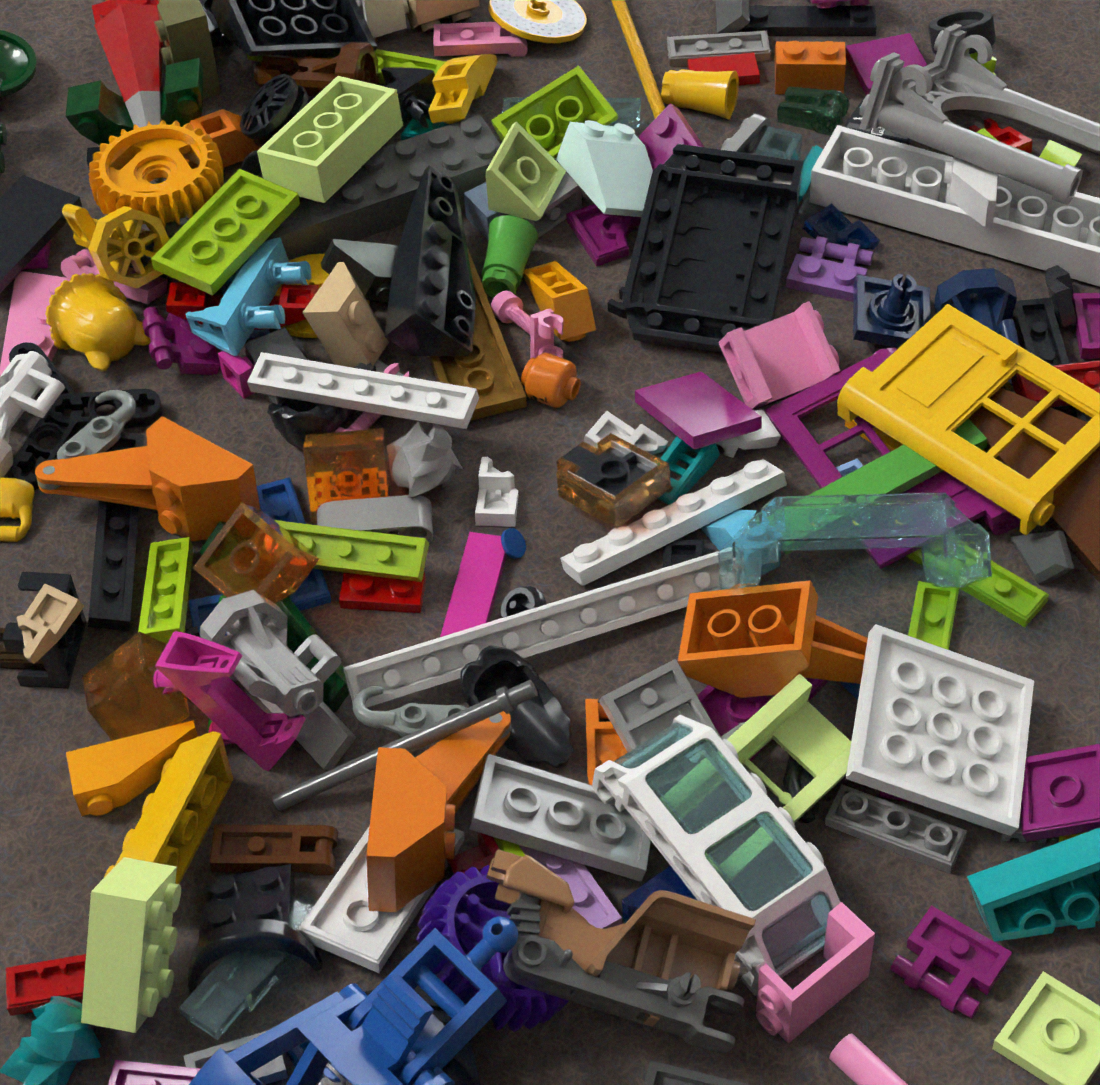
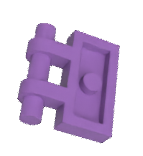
M817 236L816 239L802 237L799 251L811 253V257L796 254L786 279V287L853 302V286L857 275L867 276L868 270L857 267L856 264L871 266L874 252L860 249L858 244L849 243L848 246L831 243L825 237ZM826 256L844 261L843 263H838L834 261L824 260V257Z

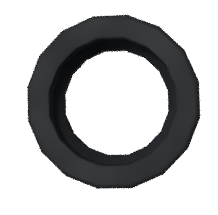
M968 9L950 12L933 19L928 25L931 49L935 54L937 51L934 50V44L940 31H944L945 28L956 23L962 25L961 30L966 32L965 38L970 35H980L985 37L991 46L996 41L994 18L992 13L987 10ZM974 48L969 49V54L977 52Z

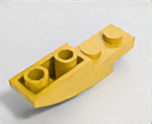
M481 54L452 58L440 67L432 80L436 92L428 110L432 123L445 122L452 124L465 119L472 101L480 96H484L498 62L496 55Z

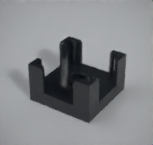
M21 573L18 588L21 591H40L43 585L47 584L79 599L71 574ZM83 610L58 642L41 657L46 670L24 669L22 672H18L17 679L20 686L69 689L86 626ZM10 622L6 625L2 641L9 652L23 653L25 645L22 630L18 627V623Z

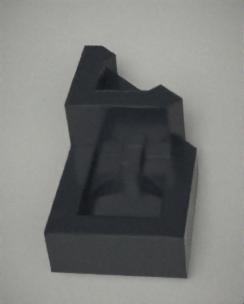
M1058 265L1048 268L1045 279L1057 322L1063 328L1077 323L1072 302L1074 291L1070 274Z

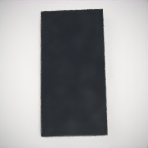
M22 175L0 198V293L67 223L62 213L63 206L73 204L82 207L79 196Z

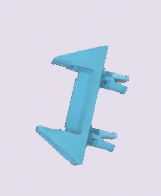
M281 238L265 241L245 261L243 266L235 272L236 274H233L226 281L232 283L220 300L219 306L205 308L203 311H189L186 313L193 334L233 356H238L254 328L281 329L279 323H285L284 309L281 305L268 306L281 284L308 285L306 279H311L310 264L307 261L289 262Z

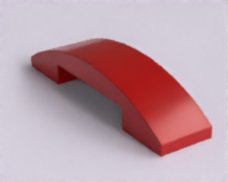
M171 282L166 310L177 317L187 320V312L203 311L205 308L219 306L220 300L224 295H209L186 283ZM282 284L280 296H274L268 305H281L283 307L285 323H279L280 327L306 320L303 311L319 290V285Z

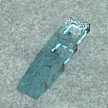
M303 893L294 898L293 929L298 931L317 903ZM248 949L231 953L211 971L179 1007L182 1017L218 1040L243 1009L251 1013L276 982L282 984L302 959L293 954L274 949Z

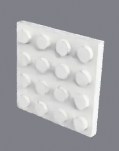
M875 624L868 633L846 779L1011 836L1019 829L1034 680Z

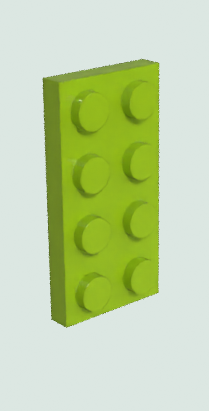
M239 169L151 258L153 269L210 295H214L300 205L299 194Z

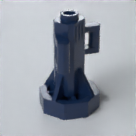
M995 268L962 270L937 286L934 302L936 314L949 304L1020 346L1015 322L1010 319L1013 317L1017 301L1014 282L1011 278ZM1011 379L1001 387L1011 392L1015 391Z

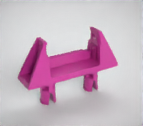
M178 631L174 632L155 665L157 668L153 676L155 688L166 687L162 693L165 695L181 691L213 721L210 724L209 733L212 731L221 733L224 746L237 744L263 770L269 771L295 741L306 718L303 715L289 717L285 713H266L229 677L232 676L243 656L240 652L201 637Z

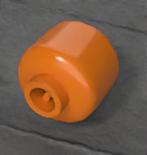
M546 352L538 355L536 358H530L524 367L521 377V383L525 386L527 397L553 408H559L568 400H574L581 386V380L577 378V369L574 363Z

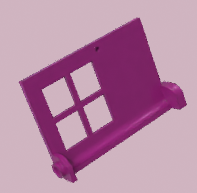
M896 348L880 349L872 356L765 409V413L820 489L842 478V475L825 452L862 433L867 436L881 456L890 451L872 429L875 426L859 416L854 419L857 426L819 445L800 421V418L837 400L845 383L862 367L873 372L897 350ZM943 470L848 521L846 524L877 566L882 569L982 516L986 525L995 535H1001L1019 527L1021 519Z

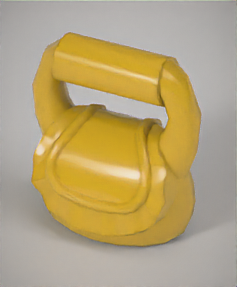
M7 477L0 478V518H13L14 520L20 518L21 520L20 526H0V541L18 542L26 536L31 527L34 487L25 480Z

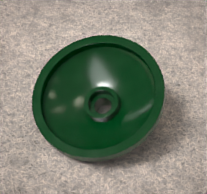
M0 30V79L2 86L0 98L18 92L33 79L37 63L33 48L24 39L13 33Z

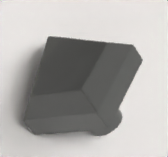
M1056 530L1011 537L1012 544L1037 584H1047L1074 569L1064 531Z

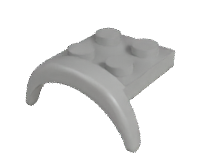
M676 659L602 696L599 700L630 757L667 734L672 728L674 718L679 715L713 728L720 737ZM745 722L738 724L720 738L728 739ZM681 753L648 774L645 780L653 792H656L681 781L702 761L693 764Z

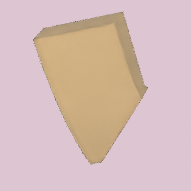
M44 584L26 613L17 616L18 627L22 630L25 645L23 649L24 657L29 662L36 663L68 630L84 608L79 599Z

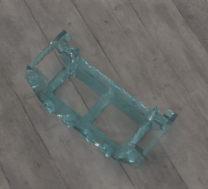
M945 492L775 497L757 510L719 551L720 590L757 586L761 579V565L777 563L779 561L778 551L922 547L923 572L931 584L941 588L966 587L992 577L990 537L983 527L978 523H972L954 506L956 502Z

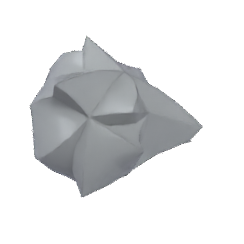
M418 421L405 436L387 445L392 482L395 481L397 487L409 488L408 498L420 495L441 484L444 487L452 480L455 469H463L451 449L452 438L449 433L440 425L435 424L429 433L426 434Z

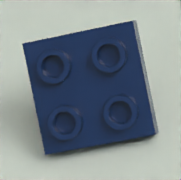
M897 274L892 281L857 275L853 286V340L901 347L931 319L930 287L917 285L914 278L907 274L903 283L901 282L903 274Z

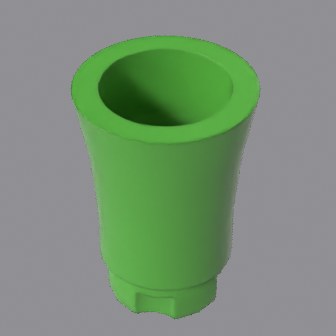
M503 215L494 218L489 224L488 246L482 270V282L485 293L492 298L506 290L516 294L517 287L521 284L527 261L538 240V232L529 221L517 216Z

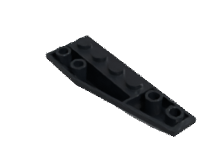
M429 165L424 170L414 196L398 248L390 286L385 337L412 356H468L473 350L476 297L457 185L447 175L439 173Z

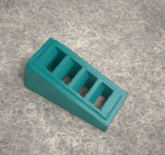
M676 436L657 463L659 480L673 487L672 491L667 493L656 487L655 484L658 481L651 477L642 483L640 489L667 505L676 502L680 496L686 494L718 459L720 453L716 443L693 449ZM690 450L697 454L694 459L685 453ZM680 460L689 465L686 470L676 465V463ZM670 470L681 476V478L677 481L667 476L666 473Z

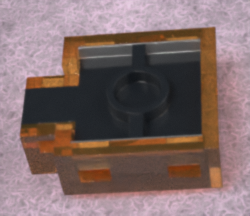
M610 433L597 442L598 449L583 441L556 461V476L560 498L617 529L671 489L669 463Z

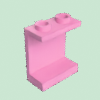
M810 301L803 303L793 313L743 331L742 327L730 331L718 342L745 404L752 410L805 390L840 372L838 353L832 345L828 344L823 332L824 323L818 311L813 310Z
M842 902L828 913L823 957L827 962L792 989L767 964L759 969L756 1005L757 1019L769 1034L776 1035L778 1033L787 1043H790L869 977L875 933Z

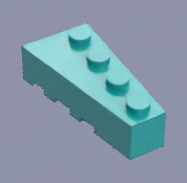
M1100 828L967 876L977 909L994 942L1050 934L1054 932L1055 927L1075 925L1078 930L1095 927V922L1100 921Z

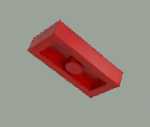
M344 572L339 597L340 608L421 613L426 585L425 572L422 582Z

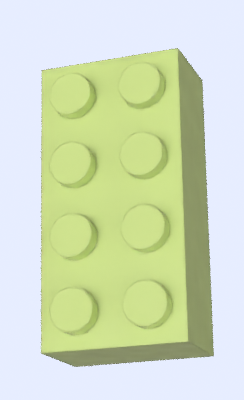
M337 76L257 151L263 179L298 193L299 197L325 203L403 126L397 89Z

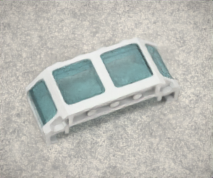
M679 715L674 718L672 725L614 762L608 760L595 768L592 789L604 804L615 798V807L619 812L625 808L698 901L756 919L755 926L749 931L742 948L735 954V959L739 957L749 970V972L741 977V980L755 996H757L759 969L763 965L767 964L780 978H783L824 949L828 913L840 904L828 871L824 866L823 857L812 843H806L797 833L794 821L789 813L782 807L777 808L767 796L762 780L755 773L749 774L739 762L736 749L727 739H721L713 728Z

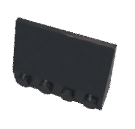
M213 0L211 7L221 33L249 56L340 53L341 47L351 42L371 43L374 51L377 48V44L355 0Z

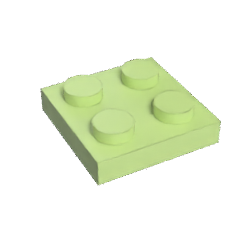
M1043 971L994 1040L992 1049L1049 1085H1087L1100 1066V1006Z

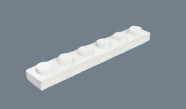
M261 352L247 381L251 392L467 429L479 400L476 388Z
M764 459L752 461L746 464L743 469L727 477L713 480L709 486L694 493L684 494L676 502L660 510L649 511L641 519L627 526L614 528L608 535L592 543L576 547L573 552L560 558L563 569L570 577L584 586L786 486L784 471Z

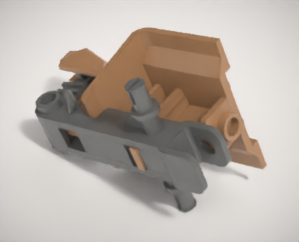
M501 850L496 851L495 857L491 860L486 879L499 883L495 898L500 902L511 905L507 910V915H510L509 919L515 923L518 929V941L514 948L508 951L503 965L505 974L511 981L640 1023L646 1031L652 1028L651 1032L662 1030L678 1035L685 1043L712 1052L727 1053L734 1047L735 1038L733 1036L705 1027L703 1025V1018L706 1008L727 1015H735L743 1008L744 999L738 995L726 992V990H732L736 984L740 962L734 961L735 954L742 948L749 931L755 926L756 919L674 892L659 890L653 892L626 923L607 929L596 928L572 908L574 898L569 884L529 855L522 857Z

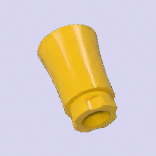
M669 70L665 72L662 81V101L666 104H674L675 107L693 109L730 119L738 99L737 71Z

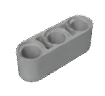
M408 495L330 501L320 505L317 509V525L426 538L429 543L433 540L432 504L429 499L421 495L408 498Z

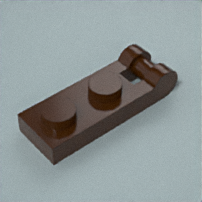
M215 824L209 862L212 872H251L264 867L291 864L293 872L333 875L335 873L336 858L332 855V850L337 846L339 832L335 827L329 825ZM303 845H313L315 852H302Z

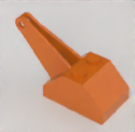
M811 580L697 592L689 594L678 663L686 677L740 698L776 695L799 674L804 678L861 684L868 638L816 615L818 594Z

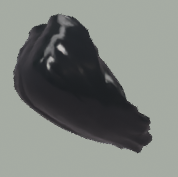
M359 363L354 367L376 372V366H372L371 363L367 365ZM285 398L279 404H269L267 413L271 416L275 428L288 443L299 448L311 450L326 444L329 441L328 437L338 427L343 428L357 410L296 399L290 402L288 398Z
M491 645L484 648L476 661L466 664L460 671L461 689L468 706L471 707L497 695L496 690L504 686L507 689H511L531 680L535 685L538 696L516 705V711L510 713L511 731L504 745L508 749L517 752L527 763L536 762L540 764L547 762L556 768L561 763H567L569 760L568 756L574 752L569 739L572 735V721L565 714L560 701L539 677L528 660L507 648Z

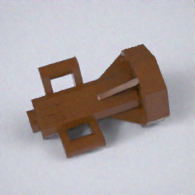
M351 42L341 47L340 54L331 59L323 58V53L263 56L262 62L256 64L254 70V79L260 88L275 76L286 74L291 76L297 82V85L304 87L308 96L316 97L337 76L379 85L378 58L371 43Z

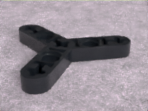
M23 342L12 348L9 353V362L16 355L28 354L29 351L37 352L47 360L48 367L52 371L50 377L59 380L65 386V389L46 415L39 419L14 458L13 465L11 466L12 478L25 480L32 484L34 490H36L39 486L35 473H29L27 477H24L22 471L29 472L34 465L37 467L44 461L56 460L57 452L65 442L90 423L92 419L100 417L95 413L98 407L107 404L114 406L118 410L122 403L118 400H107L100 404L96 403L95 398L106 391L75 393L38 345L31 342ZM150 389L122 390L132 395L136 402L135 413L123 429L149 426L162 416L161 400L155 391ZM41 392L37 393V395L34 397V400L38 399V397L41 395ZM142 404L149 405L148 412H140ZM84 407H88L89 417H84ZM71 409L70 417L63 418L64 410ZM47 436L59 439V443L52 449L39 447V441Z

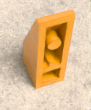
M553 261L524 270L523 277L540 311L550 308L554 311V314L560 315L563 318V335L554 329V334L560 340L568 342L577 341L586 336L585 333L596 330L588 288L558 262Z
M194 720L66 752L73 795L81 816L107 814L113 808L124 806L160 780L167 759L174 757L179 745L198 737Z

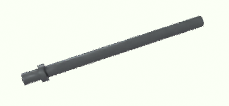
M531 680L511 689H507L504 686L496 690L497 695L381 748H403L410 753L500 712L504 711L506 714L516 711V705L538 696L537 690ZM378 749L274 795L273 802L277 810L283 811L376 769Z

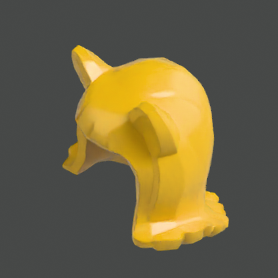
M74 274L70 281L64 280L60 287L54 290L55 294L49 298L50 305L46 307L45 315L47 317L46 324L50 326L49 331L51 332V339L54 340V346L60 350L72 348L76 352L86 355L90 365L98 371H106L111 361H117L126 356L133 349L134 345L145 346L151 343L150 338L144 333L143 322L137 320L135 312L128 306L124 293L114 285L112 280L103 278L100 274Z

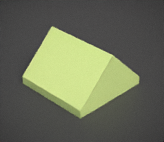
M518 122L512 124L486 170L488 209L537 221L543 216L566 170Z

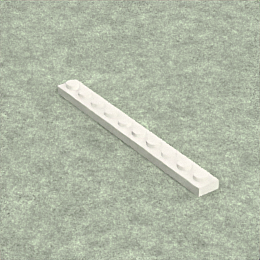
M732 547L343 667L352 702L361 690L371 686H382L384 692L368 698L365 703L366 707L459 679L460 671L464 666L476 661L480 652L490 645L510 649L521 657L526 658L687 607L690 593L744 588L745 583L737 549Z

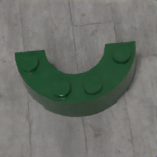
M200 58L166 65L165 86L161 89V118L166 122V125H171L177 120L180 123V127H183L191 120L201 117L204 74ZM101 80L68 88L66 118L82 136L98 145L102 143L109 144V137L111 135L115 137L121 136V129L127 132L134 130V125L123 97L109 90Z

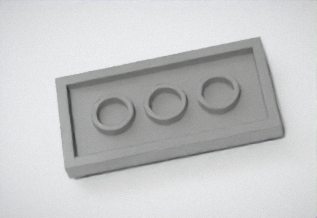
M488 754L483 767L469 830L640 882L647 869L651 840L626 808L619 812L615 807V798L604 804L592 789V785Z

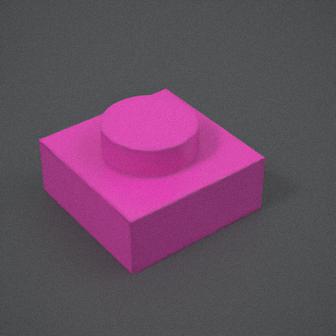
M225 351L218 353L223 378L243 399L255 393L250 391L247 383L254 369L251 361L246 356L241 358L239 355L233 356Z

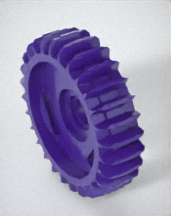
M489 865L481 869L480 872L473 866L465 871V873L458 871L439 886L423 909L424 914L420 917L417 924L421 930L416 939L418 944L436 928L463 955H466L483 939V928L489 920L498 916L510 918V915H507V910L511 905L500 902L495 898L499 883L486 879ZM508 952L496 953L481 968V973L499 989L507 1000L503 1007L491 1018L496 1030L504 1027L506 1023H508L513 1032L519 1030L523 1025L531 1030L539 1022L544 1024L568 1003L569 1000L511 981L506 976L503 968L504 959ZM446 959L432 971L465 1004L478 992Z

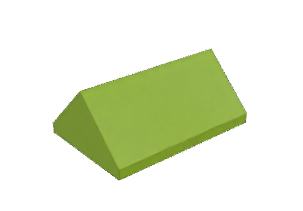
M578 65L491 121L501 142H503L512 124L518 122L555 159L557 158L569 122L585 123V121L591 120L608 126L618 119V114Z

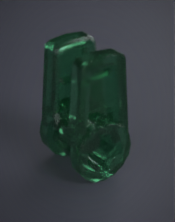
M790 86L785 92V101L780 102L778 106L777 118L778 123L809 129L831 136L837 125L841 126V117L847 114L850 102L845 94L837 90Z

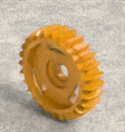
M163 119L158 125H152L148 121L147 126L140 128L135 124L134 130L129 132L121 129V136L115 137L111 135L109 137V144H100V152H95L93 154V161L89 163L90 172L88 175L92 194L103 214H110L126 206L160 218L164 228L166 223L175 221L179 225L180 219L184 217L190 219L193 216V212L198 211L224 184V167L217 144L212 141L210 135L204 134L201 128L193 130L190 123L180 127V123L177 120L171 125H166ZM185 159L191 160L199 166L191 169ZM157 178H166L162 183H150Z

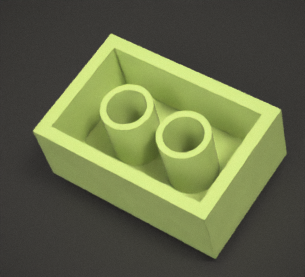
M123 857L91 891L81 1023L136 1033L147 1017H153L157 1005L162 998L169 996L174 979L173 970L168 969L169 955L173 953L177 942V928L172 927L173 912L178 908L181 897V886L176 884V866Z

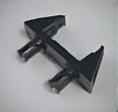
M402 67L381 69L386 84L385 87L397 89L402 122L404 123L413 117L420 125L429 128L426 118L431 120L428 110L436 94L432 82L435 77L434 71Z

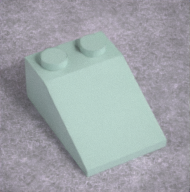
M587 120L585 123L569 122L556 160L603 214L642 217L653 169L646 147L634 134L635 131L631 127L620 123L614 126H607L591 120Z

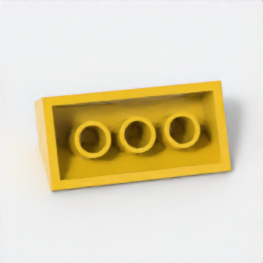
M212 731L183 742L179 745L174 757L167 759L162 769L160 783L155 792L150 793L146 797L139 822L135 829H130L126 834L122 847L123 851L117 863L108 868L105 876L123 857L176 866V884H180L233 781L221 733Z

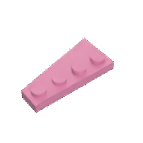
M21 271L15 277L0 364V376L10 364L9 353L12 348L23 342H31L38 345L50 361H52L58 348L54 346V340L50 336V326L46 324V307L50 305L49 298L55 294L54 290L60 287L64 280L70 281L71 279Z

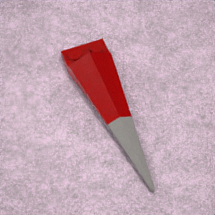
M108 0L92 5L95 20L94 26L133 125L136 124L139 128L147 126L148 121L152 125H158L162 120V56L160 49L163 48V42H160L154 21L160 20L157 10L160 0ZM164 178L155 179L156 183L164 182Z

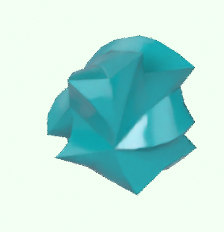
M51 996L49 1003L33 1008L32 1011L37 1019L31 1022V1036L21 1037L20 1046L1 1067L0 1073L22 1082L23 1085H67L78 1062L84 1059L100 1058L98 1049L102 1045L91 1025L81 1023L82 1003L66 997Z

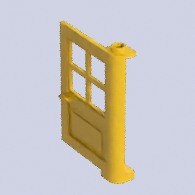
M949 304L942 308L873 372L864 367L856 372L841 389L837 401L838 416L849 423L859 416L898 442L906 445L931 463L1021 519L1020 532L1026 536L1037 525L1042 526L1050 519L1055 508L1052 504L1054 490L1100 446V393ZM1016 373L1050 392L1023 418L1018 417L989 399ZM1058 398L1092 418L1065 445L1032 425ZM981 406L1014 425L987 453L954 433ZM1022 432L1027 433L1057 452L1030 479L995 459Z

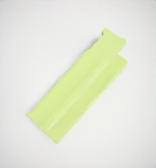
M801 674L797 675L727 739L736 749L739 762L752 773H755L762 780L763 784L779 798V803L784 806L783 808L789 813L794 823L846 776L851 741L808 702L812 684ZM771 739L775 740L814 777L793 798L788 792H783L749 760ZM705 758L664 795L660 801L675 820L680 823L724 783V780ZM761 827L719 867L706 854L705 857L725 883L729 885L774 842Z

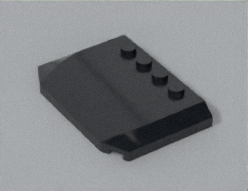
M677 144L673 148V154L664 164L660 163L652 172L623 291V307L633 340L723 354L718 342L728 332L742 327L743 331L773 320L800 196L804 161Z

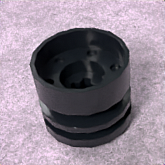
M286 74L275 76L266 82L247 104L241 117V131L248 138L253 139L255 144L262 147L314 97L308 96L306 89L297 85V82L291 76Z

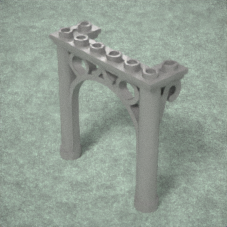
M956 23L945 28L944 31H940L934 44V50L937 53L934 62L922 67L913 64L903 68L905 61L900 60V54L895 52L875 63L870 75V80L873 81L870 94L864 98L859 113L863 116L860 129L866 131L870 128H884L1052 195V200L1065 205L1071 202L1079 187L1083 173L1082 169L1069 164L1063 167L956 125L943 112L958 109L991 112L1100 155V123L1008 89L1005 82L981 65L992 58V47L989 41L980 35H970L965 38L966 32L961 30L962 25ZM970 48L976 49L978 53L977 61L970 57Z

